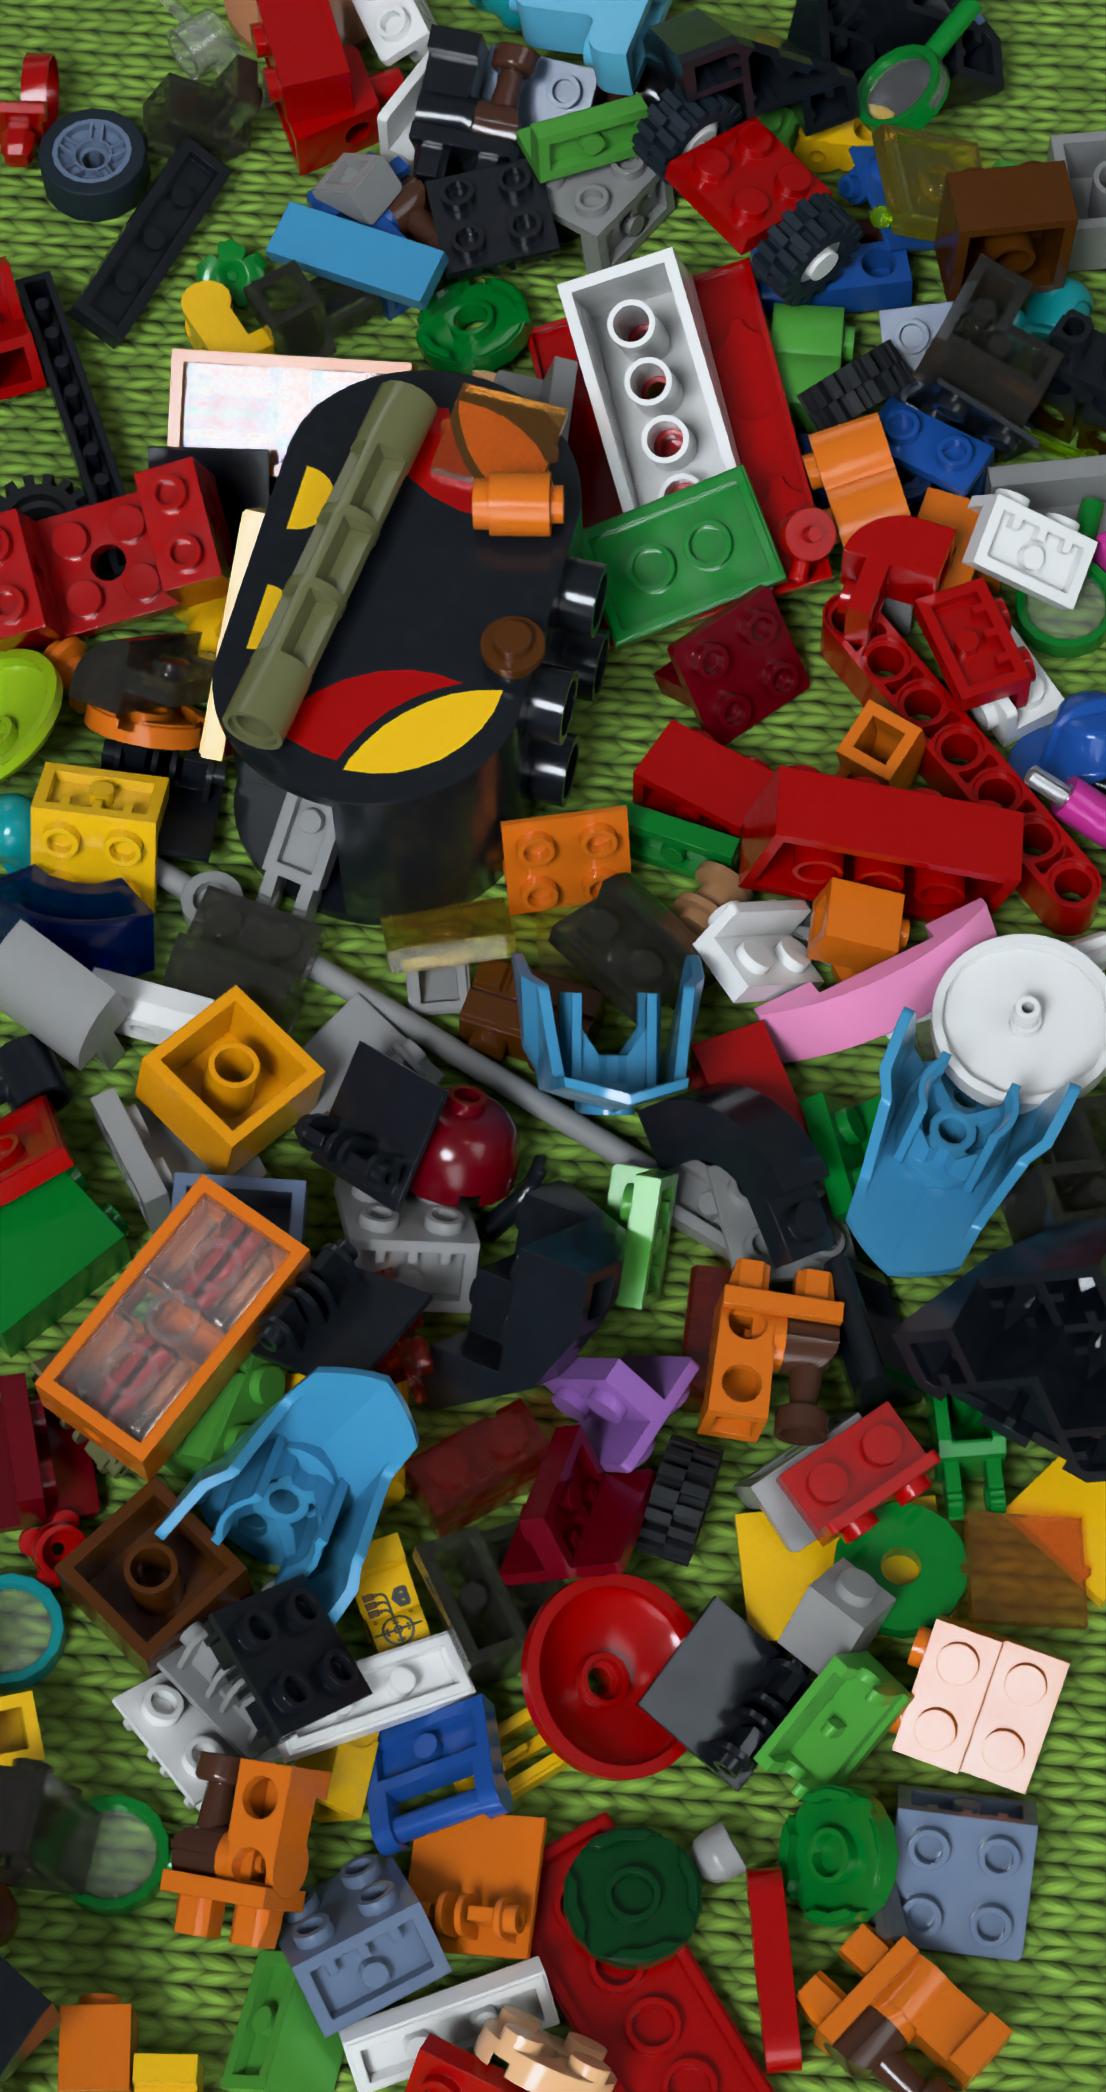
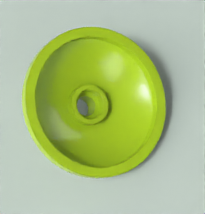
M29 649L0 651V783L19 771L42 748L54 729L62 704L63 683L59 672L48 658L39 652Z

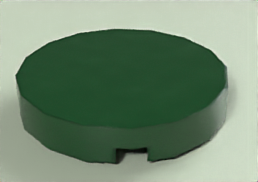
M618 1827L592 1838L580 1850V1854L574 1859L564 1880V1916L574 1940L593 1959L619 1970L649 1969L673 1959L692 1939L702 1914L701 1879L691 1856L678 1843L676 1845L670 1839L662 1837V1833L647 1827Z

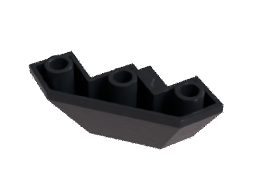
M559 1179L526 1192L515 1217L518 1235L514 1254L479 1268L478 1274L472 1282L469 1292L472 1310L468 1330L431 1346V1351L428 1353L423 1365L422 1374L425 1380V1387L421 1406L433 1411L533 1389L562 1375L586 1345L587 1341L597 1331L618 1296L625 1257L626 1230L568 1182Z

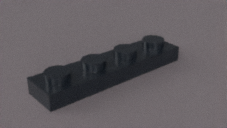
M186 136L177 145L67 315L112 349H115L122 343L233 170L189 136Z

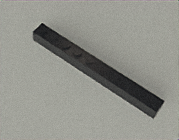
M50 271L15 280L22 311L32 332L40 364L83 492L86 495L87 504L93 505L126 495ZM109 549L104 552L113 580L123 573L126 565L125 555L120 549Z

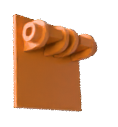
M627 805L500 821L504 855L503 872L507 886L510 916L633 899Z
M483 1814L414 1840L408 1883L419 1899L444 1953L519 1960L530 1959L547 1818L501 1815L490 1819Z

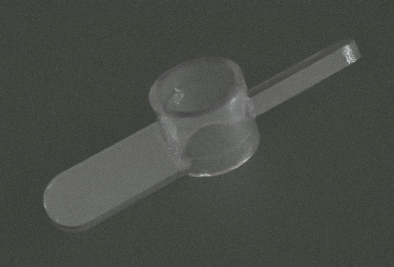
M158 0L180 22L167 31V40L176 61L191 79L197 81L215 70L253 109H263L271 106L272 103L269 101L265 87L263 70L233 41L224 22L212 9L204 8L198 13L193 14L180 0Z

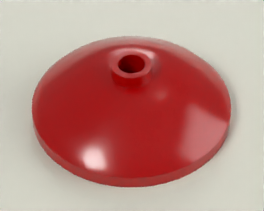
M615 1573L606 1576L583 1577L566 1584L551 1595L540 1607L528 1629L522 1651L521 1682L531 1719L539 1734L552 1751L565 1763L588 1776L608 1781L640 1779L664 1770L679 1759L687 1750L636 1705L693 1626L683 1609L666 1592L642 1578L629 1574ZM589 1672L596 1677L598 1682L596 1694L591 1691L588 1684Z

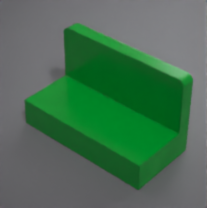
M622 800L620 806L627 805L630 858L696 879L695 871L704 861L717 862L737 873L740 865V838L633 803V800L631 803Z

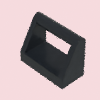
M838 1256L828 1260L824 1264L823 1271L831 1272L833 1276L834 1301L844 1303L843 1322L840 1326V1344L837 1354L856 1412H859L861 1417H865L886 1401L890 1403L893 1409L920 1403L923 1391L917 1387L892 1336L900 1321L885 1275L848 1256Z

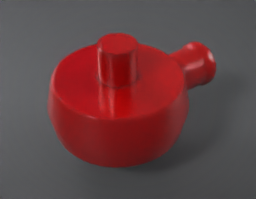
M803 505L796 507L780 523L778 530L779 544L784 553L792 559L788 580L807 583L810 564L825 558L834 547L836 541L835 524L825 511L816 506Z

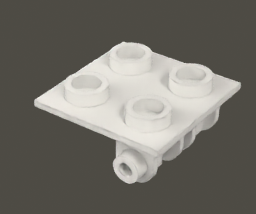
M161 1672L114 1697L112 1703L125 1718L123 1726L126 1730H134L148 1748L147 1757L151 1762L158 1761L161 1764L159 1769L161 1775L164 1778L171 1777L185 1796V1806L188 1809L197 1808L200 1812L208 1781L200 1780L195 1775L199 1751L241 1756ZM276 1746L270 1748L255 1760L274 1762L281 1758V1755Z

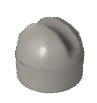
M722 1821L704 1830L692 1844L690 1856L699 1876L706 1881L713 1883L726 1882L743 1874L748 1869Z

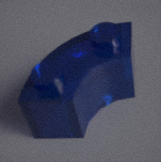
M35 864L0 877V944L17 922L22 919L91 972L94 967L134 977L155 970L154 912L122 878L100 883H76L53 877Z

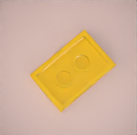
M935 1495L917 1497L910 1502V1504L925 1506L938 1514ZM892 1499V1500H890L889 1502H887L886 1504L892 1503V1502H897V1501H896V1499ZM763 1511L735 1514L734 1523L746 1623L775 1648L783 1647L777 1642L808 1587L833 1566L836 1544L841 1536L824 1547L816 1539L799 1552H789ZM902 1555L889 1557L881 1565L882 1574L888 1581L896 1585L910 1584L920 1574L916 1563ZM876 1634L874 1638H883L890 1636Z

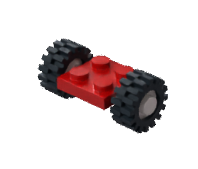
M676 81L675 89L672 92L667 88L660 94L662 100L658 105L652 103L646 110L649 114L648 118L640 119L636 126L640 132L634 134L632 142L635 144L632 147L633 151L665 184H670L741 256L755 248L760 251L752 257L751 262L754 264L751 267L752 271L786 305L789 304L791 307L797 306L800 301L804 304L811 300L813 292L817 295L821 294L826 290L825 284L829 280L834 283L840 277L838 271L841 267H848L852 262L853 258L850 254L857 252L860 248L861 243L858 240L863 238L862 227L831 197L832 192L757 117L740 124L738 121L743 118V112L740 110L741 107L724 90L687 103Z

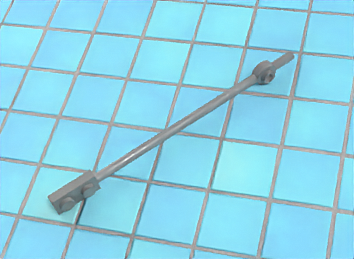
M159 856L157 857V885L180 898L184 920L187 926L196 934L208 938H218L235 932L346 1001H349L358 993L403 1036L410 1038L419 1046L614 1165L617 1163H627L659 1169L656 1160L245 910L241 886L229 874L220 871H206L191 877ZM211 905H221L224 907V910L217 915H207L204 913L205 909ZM692 1160L666 1170L679 1173L671 1226L730 1261L706 1171L707 1165L699 1160Z

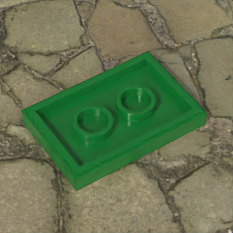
M743 464L583 529L584 559L609 564V583L603 615L617 649H622L728 606L758 585L772 588L789 581L749 475Z

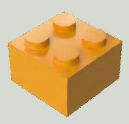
M235 985L142 1058L135 1096L216 1175L232 1176L295 1125L303 1115L308 1114L316 1107L326 1071Z

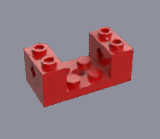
M191 456L133 473L137 492L38 521L33 520L17 508L1 512L0 650L3 652L11 649L39 651L46 649L57 640L63 641L71 636L81 639L227 596L235 554L214 474ZM109 549L122 550L126 559L123 573L114 580H101L96 570L100 555Z

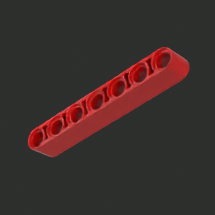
M841 593L830 598L822 612L820 652L828 665L863 707L870 699L923 729L926 744L918 773L932 790L938 791L942 797L968 802L990 800L1002 804L1007 809L1024 812L1023 848L1034 847L1040 849L1045 854L1031 856L1024 852L1022 853V877L1015 890L1042 923L1053 933L1062 936H1077L1086 932L1092 926L1096 917L1102 889V880L1097 868L966 712H960L954 698L886 617L880 612L867 647L843 640L844 633L839 630L844 628L845 615L837 613ZM887 671L893 673L894 676L881 677L874 673ZM922 714L930 717L931 720L918 721L910 716ZM959 758L967 761L969 764L956 766L946 760ZM1071 892L1079 895L1083 900L1069 902L1062 899L1058 894Z

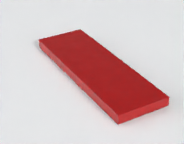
M607 1811L546 1845L542 1859L530 1958L539 1956L546 1973L553 2001L571 2032L591 2038L607 2049L603 2062L611 2068V2071L617 2078L612 2092H775L687 1945L673 1959L652 1968L619 1970L593 1959L574 1940L564 1916V1880L574 1859L580 1854V1850L592 1838L616 1828Z

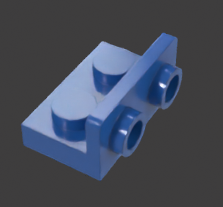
M890 396L878 414L894 464L936 484L942 491L969 499L975 495H984L988 467H993L995 448Z

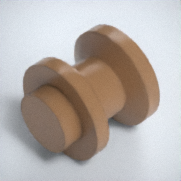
M704 861L695 871L696 881L700 885L697 892L680 893L674 901L673 907L679 916L677 921L682 930L691 937L698 939L709 927L708 919L716 909L730 901L751 902L753 892L750 889L738 887L739 875L730 868L717 862Z

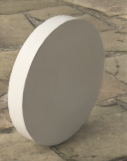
M1011 934L986 940L972 947L956 959L947 969L937 987L931 1014V1039L935 1055L938 1059L942 1051L951 1054L952 1056L944 1071L946 1075L962 1092L990 1108L1001 1105L1012 1082L1021 1086L1018 1093L1020 1099L1019 1114H1024L1038 1108L1045 1099L1069 1081L1081 1086L1080 1093L1075 1101L1077 1102L1093 1090L1106 1074V976L1087 955L1075 947L1054 938L1035 934Z

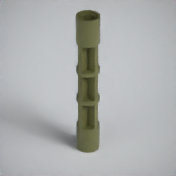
M389 380L383 382L378 388L357 432L358 435L350 447L349 456L326 504L320 510L317 523L292 576H290L283 588V595L257 649L252 654L250 663L245 669L222 717L224 727L235 738L247 745L264 750L279 749L283 744L336 624L343 616L347 607L346 603L370 551L377 543L380 530L405 477L409 474L437 414V406L426 392L413 384Z

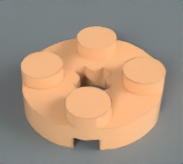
M503 2005L498 2018H488L485 2020L473 2048L476 2056L487 2066L493 2053L508 2062L509 2066L504 2078L530 2092H612L617 2082V2078L611 2071V2068L603 2062L607 2053V2049L604 2046L578 2033L569 2032L566 2040L541 2030L542 2022L540 2019L523 2009L510 2005Z

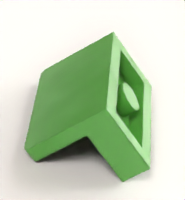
M639 93L532 123L529 127L517 131V143L540 184L636 157L637 154L632 149L635 145L632 142L634 134L640 132L636 128L640 119L648 118L649 114L646 112L648 106Z
M259 1951L219 2088L228 2092H334L345 2052L339 2033L337 2032L327 2038L324 2037L283 1952Z

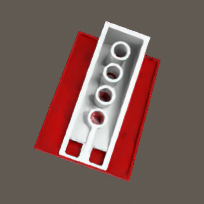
M673 247L558 284L557 288L566 318L532 328L528 345L535 375L538 379H544L555 356L578 361L567 443L577 463L581 479L583 529L743 464L749 475L788 577L792 559L784 553L779 544L778 530L780 523L794 508L803 505H816L802 459L803 454L756 277L751 268V260L746 258L692 276ZM829 554L822 560L810 564L807 583L789 580L770 588L774 598L808 590L819 584L835 580ZM725 607L708 613L706 615H703L701 617H698L696 619H693L691 621H688L686 623H683L679 626H676L659 634H656L654 636L667 633L679 628L693 626L699 622L709 619ZM602 614L599 628L609 630ZM610 634L609 650H613L616 647Z

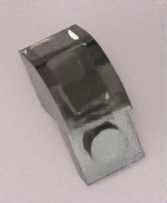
M237 54L211 86L169 72L143 103V138L147 152L169 159L177 145L186 136H189L221 162L236 158L251 147L250 121L258 114L263 99L262 89L258 87V61Z
M295 260L243 287L250 311L269 336L280 355L323 358L331 356L337 352L334 339L384 312L381 298L377 295L319 276L308 281Z

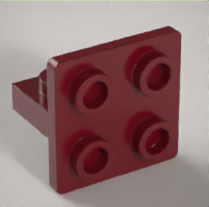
M764 585L756 586L670 644L667 652L671 662L653 673L661 694L692 708L701 729L712 735L723 746L801 694L810 685L772 591Z
M25 1373L0 1376L2 1400L0 1402V1533L43 1526L52 1520L54 1512L59 1509L72 1510L79 1516L80 1520L99 1516L100 1504L93 1460L84 1450L89 1439L84 1443L76 1444L72 1439L76 1429L73 1427L66 1430L63 1429L59 1424L60 1419L42 1405L39 1394L28 1396Z
M581 1424L556 1427L545 1457L540 1461L539 1472L529 1497L521 1509L518 1526L499 1571L504 1584L509 1586L545 1583L553 1580L606 1576L623 1572L628 1565L642 1527L645 1510L656 1481L653 1470L642 1469L634 1470L630 1473L606 1474Z

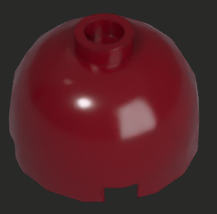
M460 1084L444 1088L450 1093L409 1187V1191L420 1198L445 1206L458 1207L460 1196H481L479 1207L492 1205L508 1197L516 1184L521 1146L515 1121L499 1102L486 1095L477 1087Z

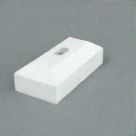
M94 967L92 971L118 991L130 1012L114 1033L158 1045L215 1001L212 998Z

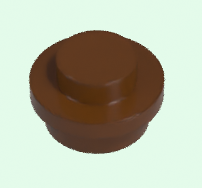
M521 616L502 617L493 621L484 630L480 641L481 656L484 663L498 676L506 679H521L530 675L542 662L546 650L545 637L540 627L530 619Z

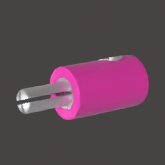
M1037 765L1031 767L1026 773L1024 783L1053 801L1050 808L1051 815L1106 850V795L1077 776L1071 777L1064 783Z

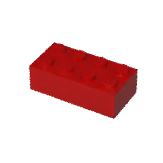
M780 765L743 819L738 887L814 901L830 879L835 877L905 894L902 918L930 923L979 898L986 902L990 916H992L1021 882L1024 812L1005 809L999 803L990 800L968 802L942 797L938 791L928 788L906 790L885 786L871 777L844 778L823 774L817 768L808 765H792L789 767Z

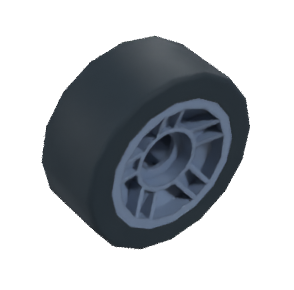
M90 108L71 112L54 122L41 139L38 160L47 198L59 212L82 221L100 222L115 219L135 208L146 194L151 177L147 149L142 132L131 119L113 110Z

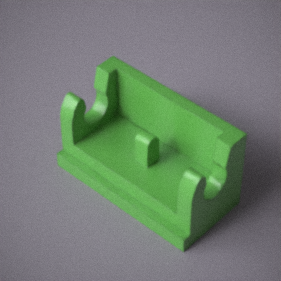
M868 1651L836 1654L753 1759L766 1772L778 1773L779 1771H784L792 1776L797 1783L790 1792L801 1799L809 1790L827 1784L845 1785L915 1697Z

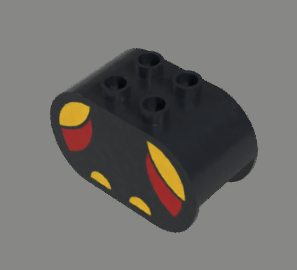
M414 370L374 376L338 390L320 402L301 421L288 444L216 657L212 678V692L219 724L232 746L238 778L233 806L236 828L247 856L263 877L266 870L262 869L287 792L311 802L332 807L338 854L327 887L322 890V898L316 911L328 917L364 925L390 926L426 921L457 910L480 897L504 875L500 821L531 818L536 802L564 807L568 801L580 749V735L568 732L576 699L589 702L596 701L602 686L608 660L610 630L599 628L608 590L609 564L584 559L581 479L577 463L568 443L558 428L541 410L510 389L483 378L449 371ZM389 380L413 384L426 392L437 406V414L409 474L405 477L380 530L377 543L370 551L346 603L347 607L343 616L336 624L283 744L279 749L264 750L247 745L235 738L224 727L222 717L245 669L250 663L252 654L257 649L283 595V588L287 580L292 576L317 523L320 510L326 504L349 456L350 447L358 435L357 432L378 388L383 382ZM490 472H551L552 485H564V524H552L551 537L489 536V530H474L472 519L473 479L489 478ZM506 616L525 617L536 623L544 634L546 646L544 658L540 665L524 678H502L494 673L482 659L480 649L481 636L487 626L499 618ZM287 879L283 894L296 901L301 884Z

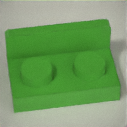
M617 1163L612 1167L605 1213L626 1230L625 1257L616 1305L642 1310L660 1301L679 1176L678 1172L627 1163Z

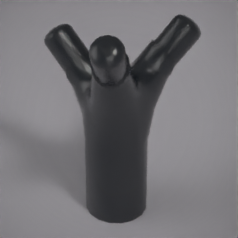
M535 1155L528 1173L508 1197L476 1223L481 1232L492 1243L515 1224L516 1213L524 1199L525 1193L539 1188L542 1184L543 1179L547 1175V1170L544 1168L546 1162L544 1156Z

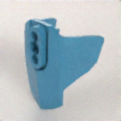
M511 953L522 1048L536 1072L539 1090L575 1101V1111L581 1114L634 1115V1106L672 1095L688 1088L689 1078H686L689 1045L693 1037L705 979L700 955H686L667 1046L660 1056L661 993L637 992L636 1029L619 1054H598L582 1029V993L558 992L557 1037L548 984L532 975L523 953Z
M904 1007L899 1016L879 1067L881 1099L860 1176L845 1221L862 1249L887 1276L930 1277L954 1273L959 1270L981 1230L1028 1165L1052 1148L1080 1093L1081 1086L1069 1081L1045 1099L1038 1108L1024 1114H1019L1020 1099L1018 1093L1021 1086L1012 1082L1001 1105L994 1108L987 1107L962 1092L946 1075L944 1071L952 1056L951 1054L942 1051L940 1058L936 1060H921L915 1050L916 1011L908 1007ZM957 1101L965 1103L969 1108L960 1105Z
M317 1367L263 1413L229 1447L220 1459L203 1467L194 1475L154 1534L164 1541L194 1505H199L207 1524L214 1528L210 1539L212 1542L219 1546L224 1538L227 1537L261 1562L280 1565L281 1567L274 1585L304 1573L333 1625H335L358 1593L362 1565L366 1559L391 1480L418 1447L419 1436L408 1405L388 1375L357 1368Z

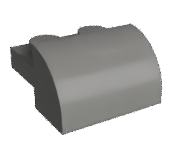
M20 919L0 944V1010L80 1071L91 1059H94L110 1072L126 1053L114 1031L130 1013L117 990Z

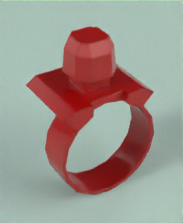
M26 52L21 74V100H0L1 152L6 165L10 167L28 166L34 159L37 145L40 146L42 137L52 124L58 120L60 86L55 53Z

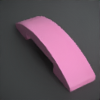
M979 898L926 924L928 940L820 993L813 983L809 981L754 1008L758 1021H764L781 1062H795L832 1054L884 1036L894 1031L904 1007L916 1011V1020L931 1012L937 987L953 962L972 947L986 940L998 937L986 902Z

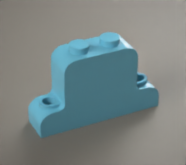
M509 0V8L512 13H519L523 37L528 45L538 49L583 54L584 64L594 67L597 84L603 91L611 94L632 96L635 94L647 64L643 39L650 26L665 20L672 0Z

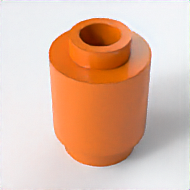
M490 472L489 478L473 479L472 519L474 530H489V536L551 537L552 524H564V485H552L551 472Z

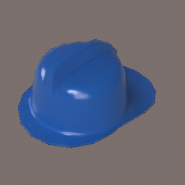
M1091 690L1069 695L1058 706L1052 724L1038 728L1023 736L1011 748L1007 762L1023 781L1028 770L1034 765L1039 766L1064 783L1073 776L1079 777L1088 784L1106 779V692ZM1028 786L1032 792L1039 793L1030 786Z

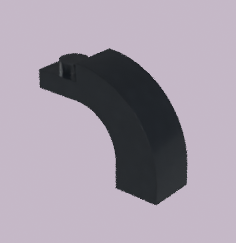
M718 1083L697 1088L637 1111L659 1169L668 1170L692 1160H704L721 1167L738 1183L752 1208L775 1269L837 1245L813 1182L826 1178L830 1174L817 1148L804 1129L784 1108L772 1099L745 1086Z

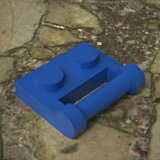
M483 1693L379 1732V1744L368 1787L367 1802L372 1838L382 1856L389 1857L405 1851L408 1848L409 1841L485 1814L488 1818L493 1819L513 1810L512 1794L504 1778L495 1705ZM474 1775L475 1788L400 1815L398 1803Z

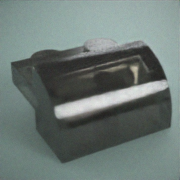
M195 630L104 641L87 651L77 664L71 680L69 697L115 714L165 706L173 708L205 703L209 700L217 653L200 650L203 632Z
M627 872L618 873L605 879L602 882L598 896L554 924L548 942L635 1024L637 992L661 993V1007L667 1004L674 1010L686 955H699L692 945L699 936L632 874ZM701 958L705 976L703 991L714 984L717 979Z
M208 885L187 933L179 932L166 968L163 986L212 998L216 1001L233 986L237 985L290 1036L306 1000L303 994L304 986L324 944L327 933L324 926Z
M519 1520L480 1533L477 1525L415 1546L412 1554L413 1562L472 1683H494L518 1675L521 1669L524 1641L533 1618L546 1600L557 1590L565 1586L563 1579L545 1583L509 1586L504 1584L499 1571Z

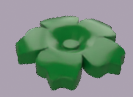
M233 239L218 243L219 259L209 254L203 262L197 264L198 273L196 278L199 281L210 280L223 284L229 290L232 299L234 294V300L238 307L246 305L256 306L257 301L262 298L263 294L253 282H260L264 279V270L267 263L262 259L260 253H253L244 258L246 253L245 247L236 244Z

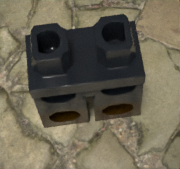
M1071 309L1065 315H1062L1034 357V371L1025 408L1028 412L1026 418L1035 423V428L1068 444L1071 443L1079 431L1076 448L1092 456L1106 455V443L1095 436L1097 430L1106 433V334L1094 329L1091 317ZM1045 404L1056 409L1063 416L1064 420H1057L1049 416L1043 410Z

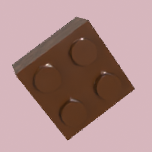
M1065 160L1052 162L1028 161L1020 165L986 169L971 167L958 172L946 173L934 242L946 302L989 296L1008 297L1044 293L1064 288L1079 220Z
M156 1476L54 1567L64 1594L147 1679L162 1672L156 1666L160 1660L184 1645L179 1639L189 1626L197 1621L204 1624L209 1620L208 1615L234 1604L239 1599L243 1600L254 1595L248 1568L222 1542L219 1546L212 1542L210 1539L213 1533L191 1511L184 1516L164 1541L154 1534L177 1500V1497Z

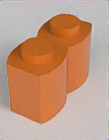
M878 412L808 435L813 452L802 455V459L812 490L825 488L830 507L823 509V511L831 517L835 524V544L842 542L844 548L847 541L857 530L874 520L889 516H911Z

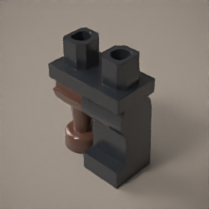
M432 24L427 44L429 55L425 75L416 104L415 117L409 133V139L415 149L414 177L418 180L421 179L425 185L427 181L448 177L452 162L470 165L469 171L519 160L521 148L517 143V131L523 128L518 116L522 81L535 76L540 58L539 53L520 44L509 42L495 44L491 66L500 75L491 100L481 99L479 94L489 57V50L483 35Z

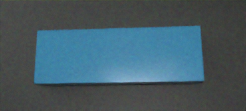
M292 201L289 202L265 250L271 261L425 311L449 262L443 250Z

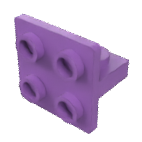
M624 1355L620 1359L575 1357L562 1375L543 1384L554 1393L551 1398L553 1404L567 1416L579 1421L577 1424H581L604 1471L630 1473L644 1463L651 1455L655 1447L654 1438L668 1416L678 1410L688 1398L690 1393L689 1384L698 1372L700 1365L691 1357Z

